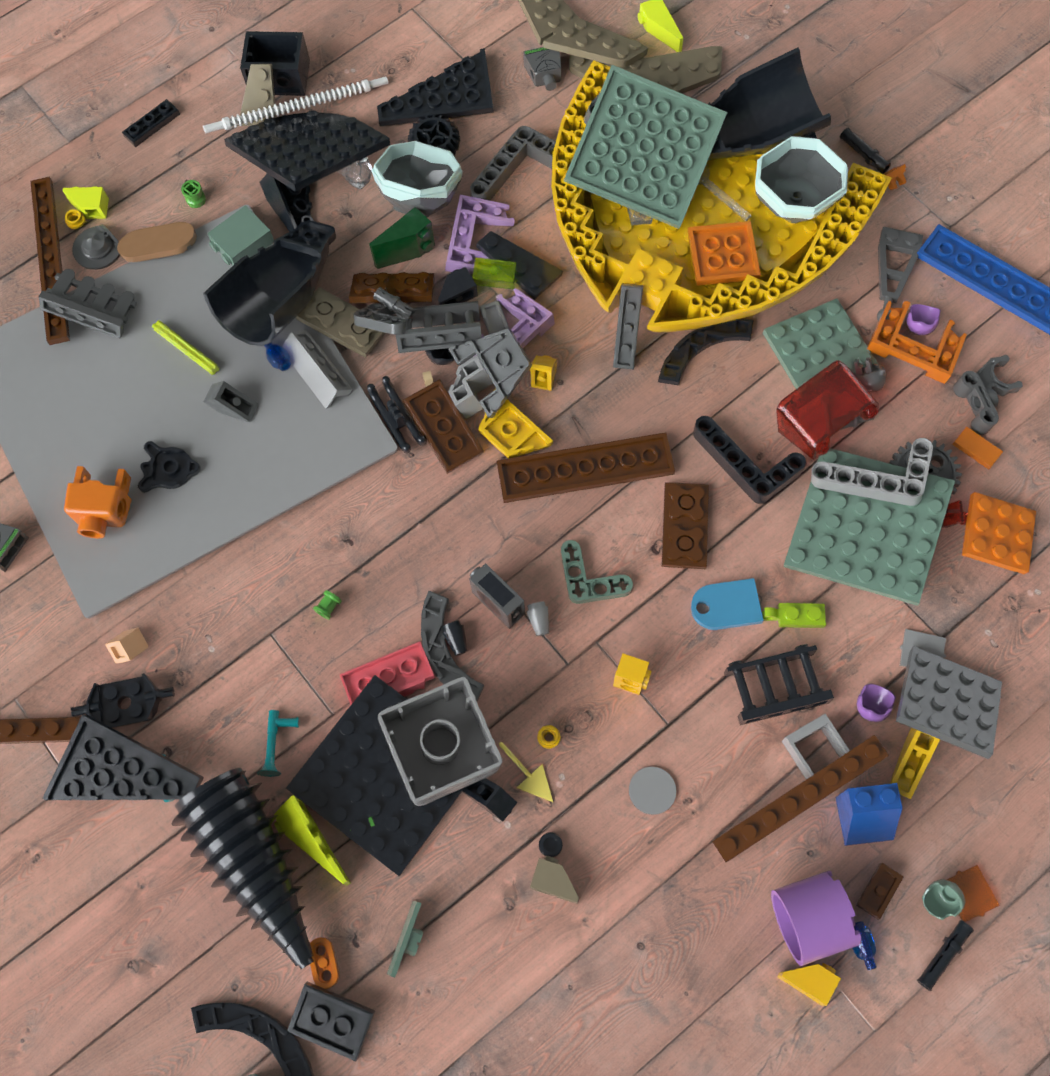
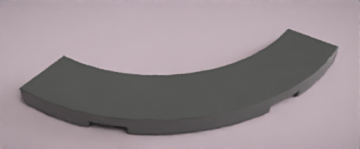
M428 591L421 614V638L428 662L443 685L457 678L465 677L476 697V702H478L484 684L468 676L456 665L449 653L445 637L442 633L444 631V618L449 598Z

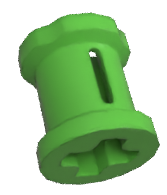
M325 590L324 597L317 606L313 607V610L325 619L330 620V614L337 604H341L342 600L330 591Z

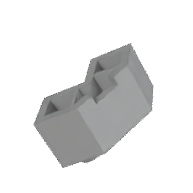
M477 355L458 366L456 371L457 378L454 385H451L448 391L456 408L465 419L483 409L479 403L480 400L477 393L493 384Z

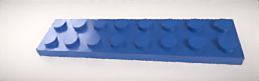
M937 225L917 252L919 259L1050 335V287L942 225Z

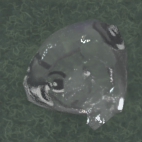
M365 157L337 172L343 174L344 178L352 186L362 189L371 180L372 166L368 157Z

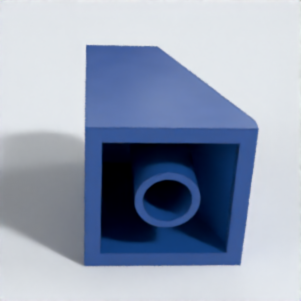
M897 783L848 788L835 797L845 846L894 840L902 812V803Z

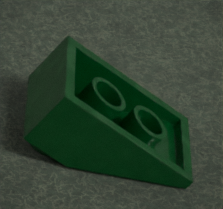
M416 207L410 210L369 243L374 266L380 269L419 258L425 253L430 252L435 246L432 222Z

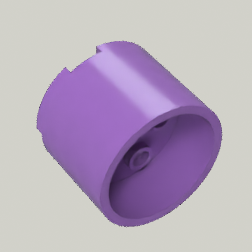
M826 871L771 891L772 905L779 928L788 949L800 966L859 946L861 943L860 932L854 930L855 921L853 916L856 915L839 879L833 881L831 878V871Z

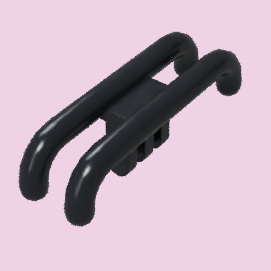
M384 376L382 382L391 399L387 402L388 410L374 384H368L367 390L397 444L404 453L408 454L411 451V446L404 439L399 430L400 428L407 426L420 446L426 444V438L420 433L395 391L390 378Z

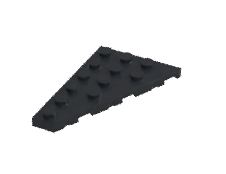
M485 48L480 49V52L470 58L467 56L462 61L445 68L444 72L438 76L433 77L432 75L425 81L408 89L407 93L399 97L396 95L389 101L378 105L379 126L418 122L419 118L424 120L425 116L432 118L433 114L436 118L442 115L446 119L494 113Z
M82 715L42 799L46 801L180 800L189 792L199 787L204 777L89 715Z

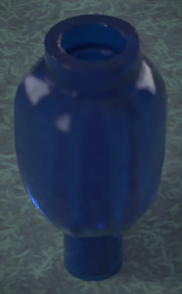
M272 342L264 345L266 348V358L272 367L281 371H286L290 368V355L281 345L273 344Z
M863 921L855 922L854 930L860 932L861 943L852 949L859 959L864 960L867 970L875 969L877 966L873 957L876 954V944L872 931L868 926H865Z

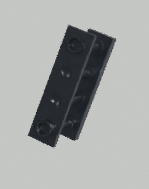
M808 644L795 647L794 651L746 663L735 661L728 664L729 667L724 671L725 677L734 675L744 706L742 708L743 711L738 715L740 726L829 704L834 699L831 689L823 691V688L819 686L810 656H813L817 651L816 645L809 647ZM801 659L811 689L810 695L802 697L801 694L797 693L788 665L789 661ZM779 665L789 695L786 701L779 702L778 699H775L765 667ZM757 671L766 699L765 706L756 708V705H753L744 678V672Z

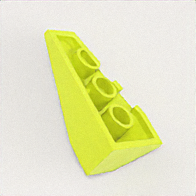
M294 795L291 796L274 814L278 815L276 817L277 821L274 823L278 832H285L284 834L342 884L348 886L351 882L304 802Z

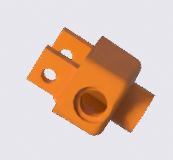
M77 466L74 482L67 485L64 511L79 524L77 532L80 535L95 539L104 538L107 527H123L126 523L132 499L128 496L131 476L125 469H118L115 485H104L98 480H90L91 474L84 466Z

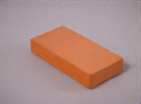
M967 426L952 444L988 470L1003 453L1002 450Z

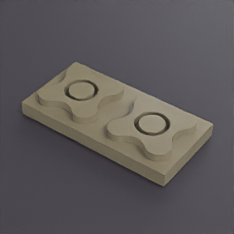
M320 287L314 292L308 305L296 317V320L365 358L385 334L384 332L356 326L354 323V312L360 309Z

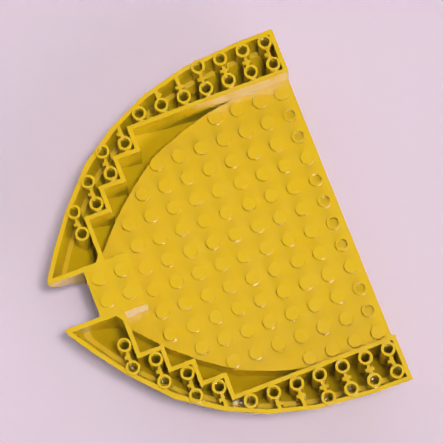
M593 60L579 83L561 120L552 156L551 188L557 223L578 271L600 306L605 311L612 313L615 308L619 307L622 283L643 285L641 305L655 311L647 325V329L653 332H676L698 329L753 316L790 299L818 280L856 240L879 204L892 178L853 163L848 171L847 193L841 200L817 217L798 223H790L776 216L756 195L757 160L764 154L708 160L681 227L679 229L564 182L586 127L584 122L585 113L590 103L600 93L610 70V66ZM751 221L761 273L760 279L747 274L745 280L740 282L696 286L687 234L688 227Z

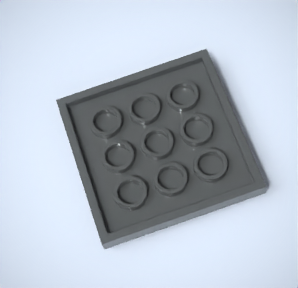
M913 646L909 652L896 722L989 759L994 751L1002 681Z

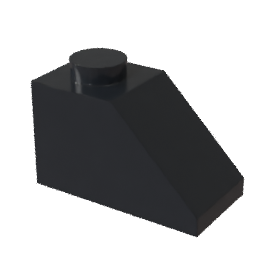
M466 267L456 269L447 275L438 298L439 305L463 303L478 296L477 285Z
M487 778L466 786L462 791L502 822L518 803L504 789Z

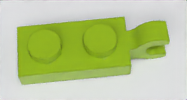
M779 603L777 605L778 609L766 607L762 611L763 621H778L779 627L824 628L826 626L825 604Z

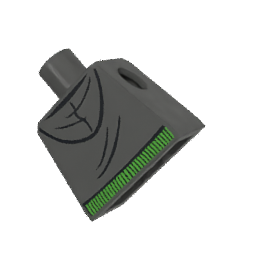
M543 47L523 51L524 67L534 85L537 87L545 85L546 90H554L557 87L556 83L561 81L560 52Z
M0 523V569L6 572L29 537L18 528Z

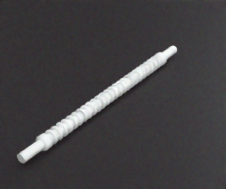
M386 76L371 81L365 79L361 83L356 82V85L354 83L351 86L347 84L346 87L341 86V89L336 87V90L331 89L330 92L328 90L325 93L321 91L320 94L315 93V96L313 94L310 97L306 95L304 99L300 97V100L295 98L294 101L289 100V103L285 101L284 104L279 103L278 106L276 104L273 107L269 105L267 109L263 107V110L258 108V111L252 110V113L247 111V114L242 113L241 116L237 114L236 117L233 115L231 118L224 117L222 121L203 125L205 134L221 129L230 130L232 126L235 128L237 125L242 126V123L247 125L248 122L252 124L253 120L258 122V119L263 121L264 117L269 119V116L273 118L274 115L279 116V113L284 115L285 112L290 113V110L295 112V109L299 111L301 107L305 109L306 106L308 108L311 105L316 106V103L321 105V102L325 104L327 100L331 102V99L336 101L337 98L341 99L342 96L344 98L347 95L351 97L352 94L357 95V92L359 94L362 91L366 93L371 91L372 88L387 85L388 79Z

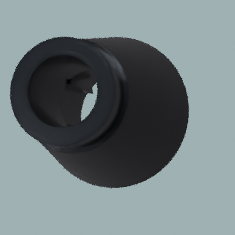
M460 620L444 625L442 633L455 656L468 652L464 625H461Z

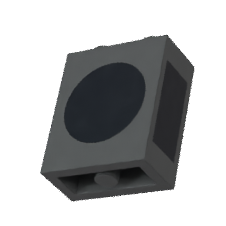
M486 563L472 571L469 578L472 593L510 629L525 615L524 600Z

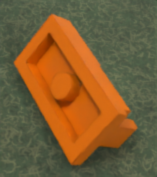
M905 164L884 173V175L892 178L888 184L890 190L898 188L896 180L899 185L906 183L903 174L906 172L905 168H907Z

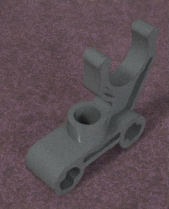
M1008 355L991 358L977 373L973 371L964 372L953 386L954 393L958 397L967 398L975 415L971 422V428L977 434L984 435L988 433L998 422L999 416L995 409L999 402L998 395L1005 396L1009 393H1017L1023 386L1021 381L1013 384L1002 383L994 374L995 367H1004L1010 360Z

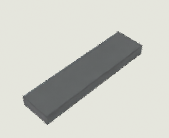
M624 283L621 285L613 368L634 370L643 285Z

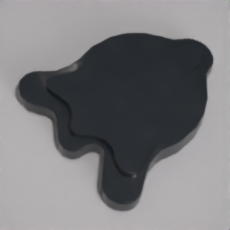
M148 441L144 445V450L151 459L140 465L144 477L138 483V488L141 492L146 493L154 488L175 489L181 487L200 472V465L197 461L192 460L183 449L177 447L162 448L154 442Z

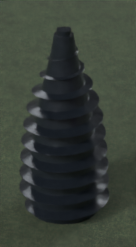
M242 768L229 770L205 782L181 798L175 804L178 814L171 824L172 826L186 825L188 829L181 837V841L195 840L197 843L190 856H204L207 859L200 872L214 871L218 875L211 887L225 886L229 890L223 903L237 901L241 907L236 917L249 915L255 920L251 929L262 928L269 935L267 941L273 940L295 966L303 969L314 962L312 958L314 955L305 930L307 926H304L301 911L305 906L298 905L296 895L303 886H293L291 878L298 867H287L285 860L292 849H280L278 841L285 832L274 833L271 824L278 815H265L263 808L270 799L258 800L255 792L262 783L250 784L245 776L246 771H243Z

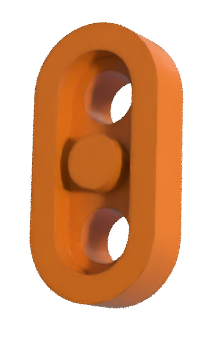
M315 938L310 942L314 955L312 956L314 962L310 964L313 980L317 986L329 989L337 984L340 976L334 947L327 938ZM324 946L326 951L320 956L318 948ZM325 971H330L331 978L328 981L323 978Z

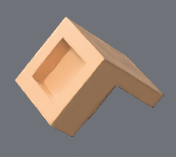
M139 628L123 631L105 644L115 663L130 661L148 648V644Z

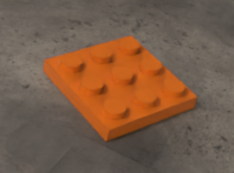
M751 221L688 227L687 234L696 286L740 282L745 280L747 274L760 279L761 273Z
M973 492L970 494L962 556L1021 574L1028 573L1036 511Z

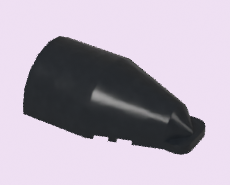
M799 47L738 76L735 79V83L727 90L724 89L720 96L712 103H708V105L727 112L708 160L765 154L791 136L806 137L831 125L830 113L822 115L811 92L802 65Z
M304 221L294 230L273 240L274 244L265 249L262 246L257 249V254L251 257L247 255L242 257L203 293L212 315L232 336L249 345L263 346L271 343L303 311L311 300L329 254V245L336 239L335 228L316 221Z

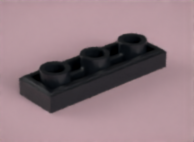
M166 99L122 131V134L136 148L179 116L180 112Z

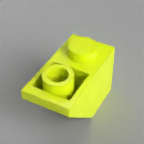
M103 187L63 188L68 201L78 211L82 212L86 219H106L109 198Z

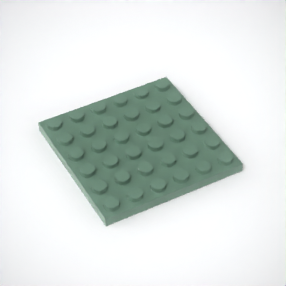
M611 65L568 168L564 182L679 229L727 112Z
M823 446L817 461L904 477L907 469ZM912 470L914 474H922L920 471ZM823 472L816 474L820 478H824L827 476ZM928 474L921 502L914 506L820 489L810 482L784 567L918 606L955 480ZM847 477L839 478L842 482L849 481ZM869 481L861 482L864 486L872 485ZM891 485L884 486L886 490H895ZM908 490V493L911 495L918 494L915 490Z

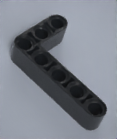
M701 416L696 420L693 431L694 438L751 500L757 504L768 502L795 481L804 470L806 459L801 453L795 452L789 454L764 474L711 417ZM700 427H705L708 431H702ZM719 442L723 446L718 447L714 445V443ZM728 458H735L737 462H731ZM794 463L798 465L799 468H793L790 464ZM743 473H749L752 477L747 478L743 476ZM773 476L781 477L782 481L774 479ZM757 489H764L766 493L762 494Z

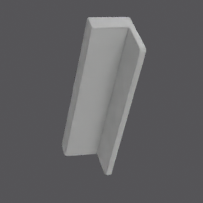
M308 331L290 332L281 351L323 406L329 408L335 397L349 395L352 388Z

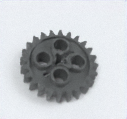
M934 440L932 442L931 461L939 462L941 467H934L930 461L928 474L955 480L951 493L954 495L957 492L955 487H959L961 484L957 479L962 476V473L956 472L960 469L961 465L954 464L958 458L957 456H949L952 449L945 452L943 450L945 444L943 443L940 447H937V442ZM908 441L905 448L900 446L898 453H894L892 456L894 460H890L889 464L907 468L912 444ZM922 449L916 450V452H918L919 454L926 453Z

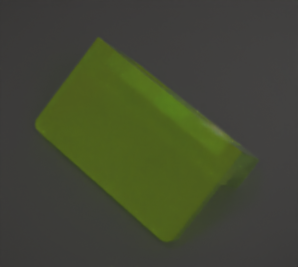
M475 258L472 278L478 286L514 290L516 262Z

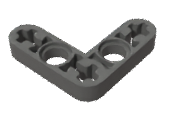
M373 303L354 312V323L356 326L394 335L406 332V320L391 316L396 312L389 311L388 307L382 303Z

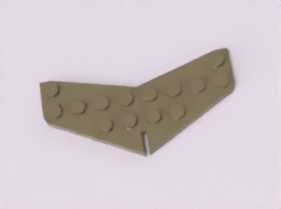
M518 0L539 45L543 44V48L618 67H628L647 55L648 48L639 41L629 39L580 19L564 0Z
M710 46L648 58L642 57L628 67L619 68L683 94L719 79L721 74L722 46ZM570 55L569 70L572 74L583 78L593 60Z

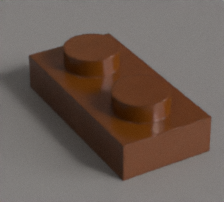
M880 863L856 906L877 920L881 919L904 876L884 863Z

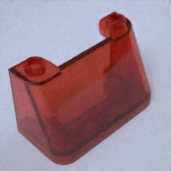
M836 360L781 400L776 410L778 432L811 459L815 460L828 452L832 435L859 415L864 420L874 418L879 412V404L849 367L840 360Z

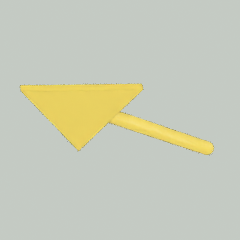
M500 742L499 746L527 776L516 788L553 802L543 764L531 774L504 743Z

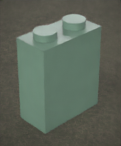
M246 205L207 233L210 238L209 245L216 253L219 251L224 262L232 266L246 255L251 257L257 254V249L262 246L266 249L274 243L270 229Z

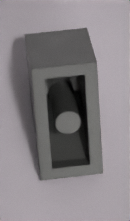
M225 381L212 384L203 401L216 411L245 422H250L258 406V403Z

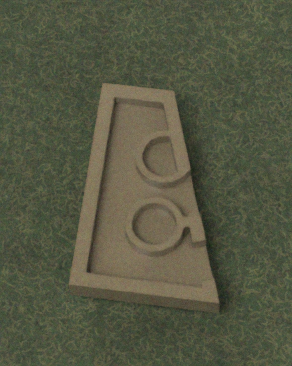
M251 64L240 116L242 113L247 114V111L252 113V110L258 111V108L263 110V107L267 109L269 105L273 107L275 104L272 64ZM258 119V122L253 120L252 124L250 122H248L247 125L242 123V126L256 125L263 121H261L260 119Z

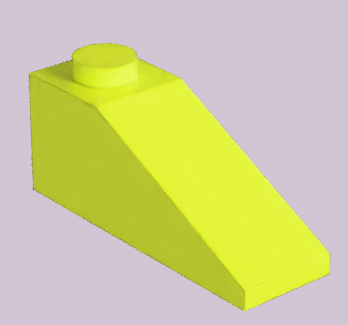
M649 0L640 3L639 23L643 24L648 33L676 52H682L684 38L663 0Z

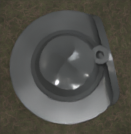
M103 224L84 230L77 236L73 243V256L77 263L84 268L91 270L103 269L112 265L119 258L120 254L117 250L119 241Z

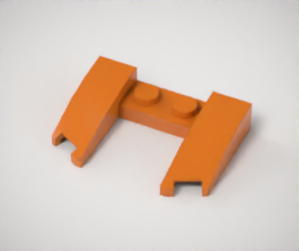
M888 301L867 349L883 358H886L889 354L926 370L925 376L945 384L952 375L967 334L964 333L961 337H958L951 330L955 322L950 319L935 350L898 334L911 302L904 301L902 308H891L892 303ZM890 310L891 312L889 314V320H886V316L888 314V311Z

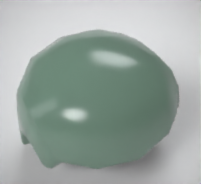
M945 879L932 882L922 896L923 905L929 914L940 920H944L949 916L956 917L962 912L966 903L963 891L959 886Z

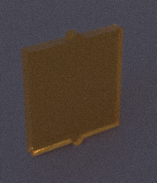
M978 865L963 872L957 871L956 875L946 879L956 883L963 891L966 903L962 912L958 914L962 921L967 922L977 916L983 917L985 912L1000 906Z

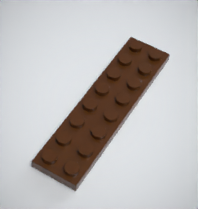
M666 432L497 460L504 503L675 475Z

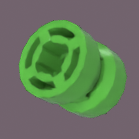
M188 180L182 185V194L190 207L200 208L205 204L206 196L198 181Z

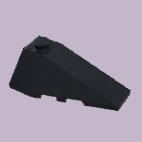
M268 173L262 178L259 183L265 198L289 232L304 221H314L311 218L312 202L309 201L310 185L295 192Z

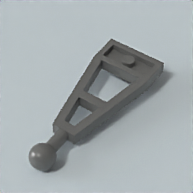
M888 227L882 228L878 244L879 296L880 300L884 301L883 309L877 313L878 321L883 314L887 302H897L918 258L917 252L922 246L923 235ZM886 249L912 255L904 272L887 268ZM887 279L900 281L895 293L887 291ZM890 310L888 311L886 320H889V314L891 312Z

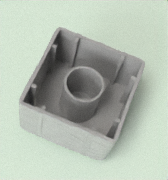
M465 677L452 680L424 694L391 706L378 714V721L411 800L417 806L426 805L495 774L501 767L502 757L476 702V697L471 690L470 684Z

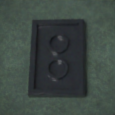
M307 981L300 994L288 1027V1032L356 1062L362 1050L375 1010Z

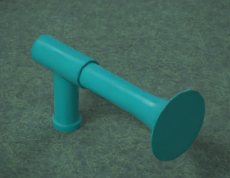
M278 710L269 711L266 758L263 768L256 772L257 775L264 777L281 775V772L277 771L275 766L278 727L299 728V717L279 718Z

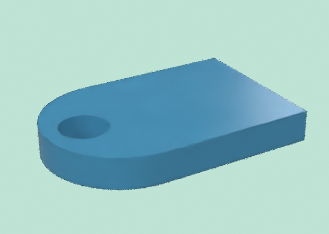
M754 578L706 585L701 587L693 596L691 602L692 616L700 626L706 629L720 630L763 623ZM698 604H706L709 611L701 614L697 611L696 606Z

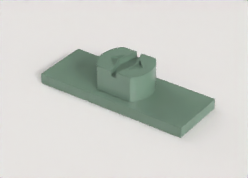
M412 901L387 971V975L391 977H396L404 953L415 956L419 947L417 942L420 943L423 931L413 928L422 904L420 902Z

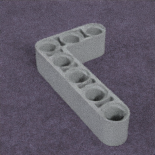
M919 438L913 442L905 477L829 462H817L812 467L811 482L820 489L914 506L921 502L925 490L933 445L926 438ZM922 449L926 453L919 454L918 452H916V450ZM918 469L922 474H914L912 470ZM823 472L827 476L824 478H820L816 474ZM847 477L849 481L842 482L839 478ZM869 481L872 485L864 486L861 482ZM891 485L895 490H886L884 486ZM908 490H915L918 494L911 495L908 493Z

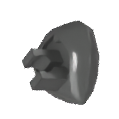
M870 357L866 358L865 367L859 363V359H855L856 373L850 377L849 381L854 386L867 392L881 390L887 378L885 368L881 364H872Z

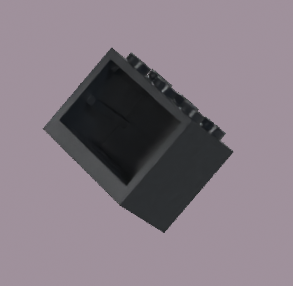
M246 31L240 66L245 84H247L251 64H272L275 95L305 96L310 57L303 32Z

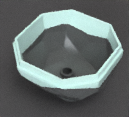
M791 136L757 160L756 195L776 216L790 223L806 221L819 216L846 195L848 167L820 139Z
M417 141L390 145L372 168V174L381 195L393 205L396 211L407 214L416 207L427 218L449 205L461 182L463 173L460 164L451 151Z

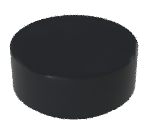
M549 832L540 838L539 850L542 855L554 858L561 853L563 843L559 835Z

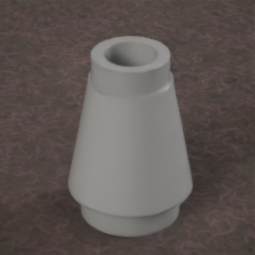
M545 602L527 605L528 611L526 613L536 636L549 634L548 607L545 605Z

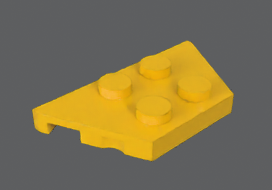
M508 399L493 418H488L485 413L479 426V432L508 459L553 445V440Z

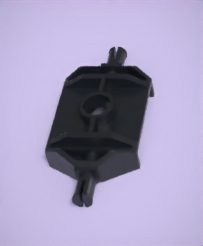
M145 673L142 674V677L102 685L94 683L86 703L81 706L71 707V715L75 717L86 714L111 728L150 721L156 715L162 698L174 697L175 691L173 687L157 689ZM130 698V706L126 709H121L120 704L122 700Z

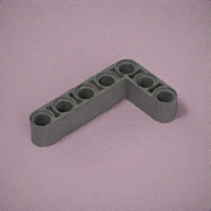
M528 126L519 127L471 184V197L491 201L526 156L552 169V156L556 141Z

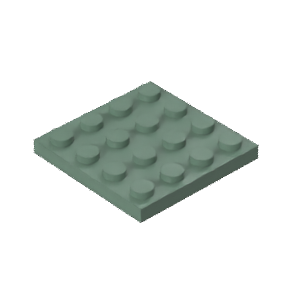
M838 299L829 301L763 330V335L802 400L849 381L850 377L856 373L855 359H859V363L863 367L866 366L865 360L867 357L871 358L872 364H878L871 351L867 349L866 343Z

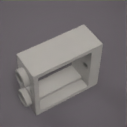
M826 714L801 727L782 740V743L805 779H808L814 773L795 744L822 730L839 757L850 751Z

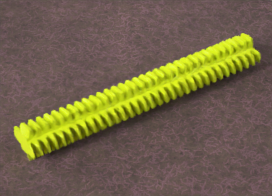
M158 320L152 325L155 332L176 346L177 349L185 353V355L198 363L199 366L211 373V375H215L219 371L218 364L214 363L206 355L204 356L201 351L193 347L192 344L180 337L179 334L171 330L162 321Z

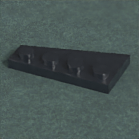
M492 231L477 242L476 247L534 300L563 274V271Z

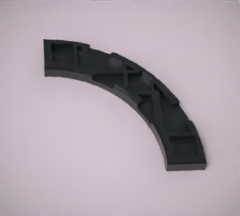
M737 319L698 328L690 332L674 346V349L666 357L658 382L679 386L680 378L686 366L697 354L706 348L726 341H750L754 320Z
M210 1003L191 1008L196 1033L216 1029L242 1032L264 1044L274 1054L273 1056L280 1064L285 1076H314L309 1059L299 1041L292 1033L288 1032L287 1027L270 1014L238 1003Z

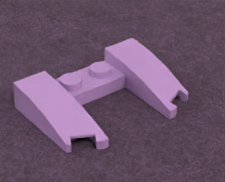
M460 195L445 271L452 272L466 267L471 275L497 274L498 271L496 269L498 266L481 251L471 250L470 245L475 224L514 226V218H507L505 212L509 210L508 204Z
M515 288L514 293L516 296L504 299L502 294L496 296V300H499L504 308L520 320L511 330L521 347L524 348L537 334L542 336L555 324L552 312Z

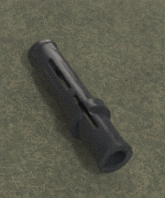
M850 128L842 131L840 139L844 140L859 153L867 164L874 166L881 174L888 171L891 163L880 156L877 149L873 150Z
M959 920L949 937H945L942 940L944 944L922 975L917 979L921 986L928 991H932V988L956 954H960L963 951L961 947L971 933L974 932L970 925Z

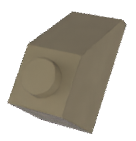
M545 856L544 859L539 858L530 888L577 904L579 897L563 866L558 864L559 860L549 856Z

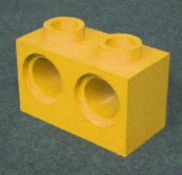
M622 653L613 686L640 695L641 689L646 690L652 672L648 670L650 662Z

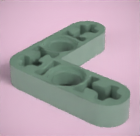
M568 540L562 544L561 558L569 599L573 603L583 604L620 598L631 593L633 582L627 575L621 574L587 580L580 545L574 540ZM568 547H572L573 550H577L574 551V561L571 562L569 552H566L568 551ZM571 567H578L581 570V574L577 577H572L568 571ZM620 581L627 585L626 590L614 586H618ZM578 582L580 591L583 592L581 597L572 594L575 593V583ZM610 582H613V585H612V587H614L613 593L610 592V590H611ZM598 584H603L606 586L607 591L604 594H597L594 587Z

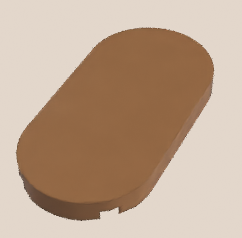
M175 222L134 230L126 234L119 241L117 250L120 256L128 262L157 259L184 253L188 250L187 247L189 245L192 246L195 243L197 235L193 226L189 223Z

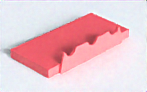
M420 641L340 674L350 705L374 675L404 697L413 694L417 689H424L425 682L435 678Z

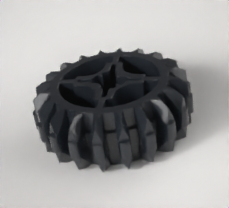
M434 114L432 118L425 116L424 120L419 118L418 123H413L412 128L409 129L408 142L417 141L451 151L453 156L459 150L461 141L459 130L455 123L450 122L449 118L444 119L442 115L436 118Z

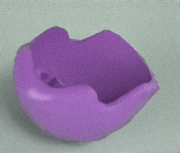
M913 304L906 319L909 330L920 336L932 333L939 324L941 310L926 305Z
M868 683L863 687L857 698V710L866 720L881 722L891 714L896 696L885 687Z

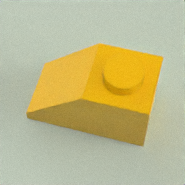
M547 355L535 356L530 368L531 387L552 391L557 371V359Z
M825 963L779 972L777 976L821 1006H827L841 980L840 977L835 975L836 970Z

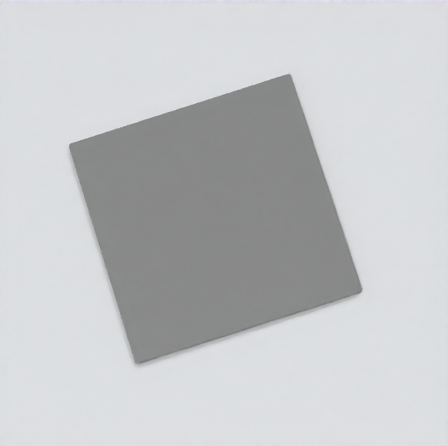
M242 207L195 229L196 241L192 246L189 245L187 247L188 250L184 253L140 262H129L95 279V287L101 289L104 284H112L116 295L121 296L125 291H131L134 294V301L137 302L135 309L130 308L126 315L128 321L126 324L123 323L124 333L121 339L68 320L70 341L49 345L46 341L44 312L40 310V307L0 326V444L84 617L88 619L383 460L398 450L395 441L331 338L295 318L271 343L263 346L249 345L232 336L212 315L203 293L226 273L232 265H227L221 257L222 254L219 251L216 253L209 245L210 238L207 233ZM75 290L67 293L66 295L72 296ZM91 293L86 302L92 304L97 295ZM111 300L106 309L112 311L117 302ZM158 320L162 321L171 330L179 334L180 337L201 351L204 356L206 355V357L218 364L219 371L215 375H211V373L199 366L198 363L190 359L185 353L177 349L176 346L155 332L152 325ZM291 331H308L352 388L349 395L335 397L329 408L323 406L281 351ZM225 381L258 403L250 422L222 414L204 403L203 401L212 384ZM148 441H152L162 448L177 447L183 449L192 460L197 461L200 465V472L181 487L175 489L154 488L146 493L141 492L138 488V483L144 477L140 465L151 459L144 450V445ZM77 466H84L91 474L90 480H98L104 485H115L118 469H125L131 476L128 496L132 499L126 523L123 527H107L104 538L95 539L80 535L77 532L79 524L64 511L67 485L74 482Z

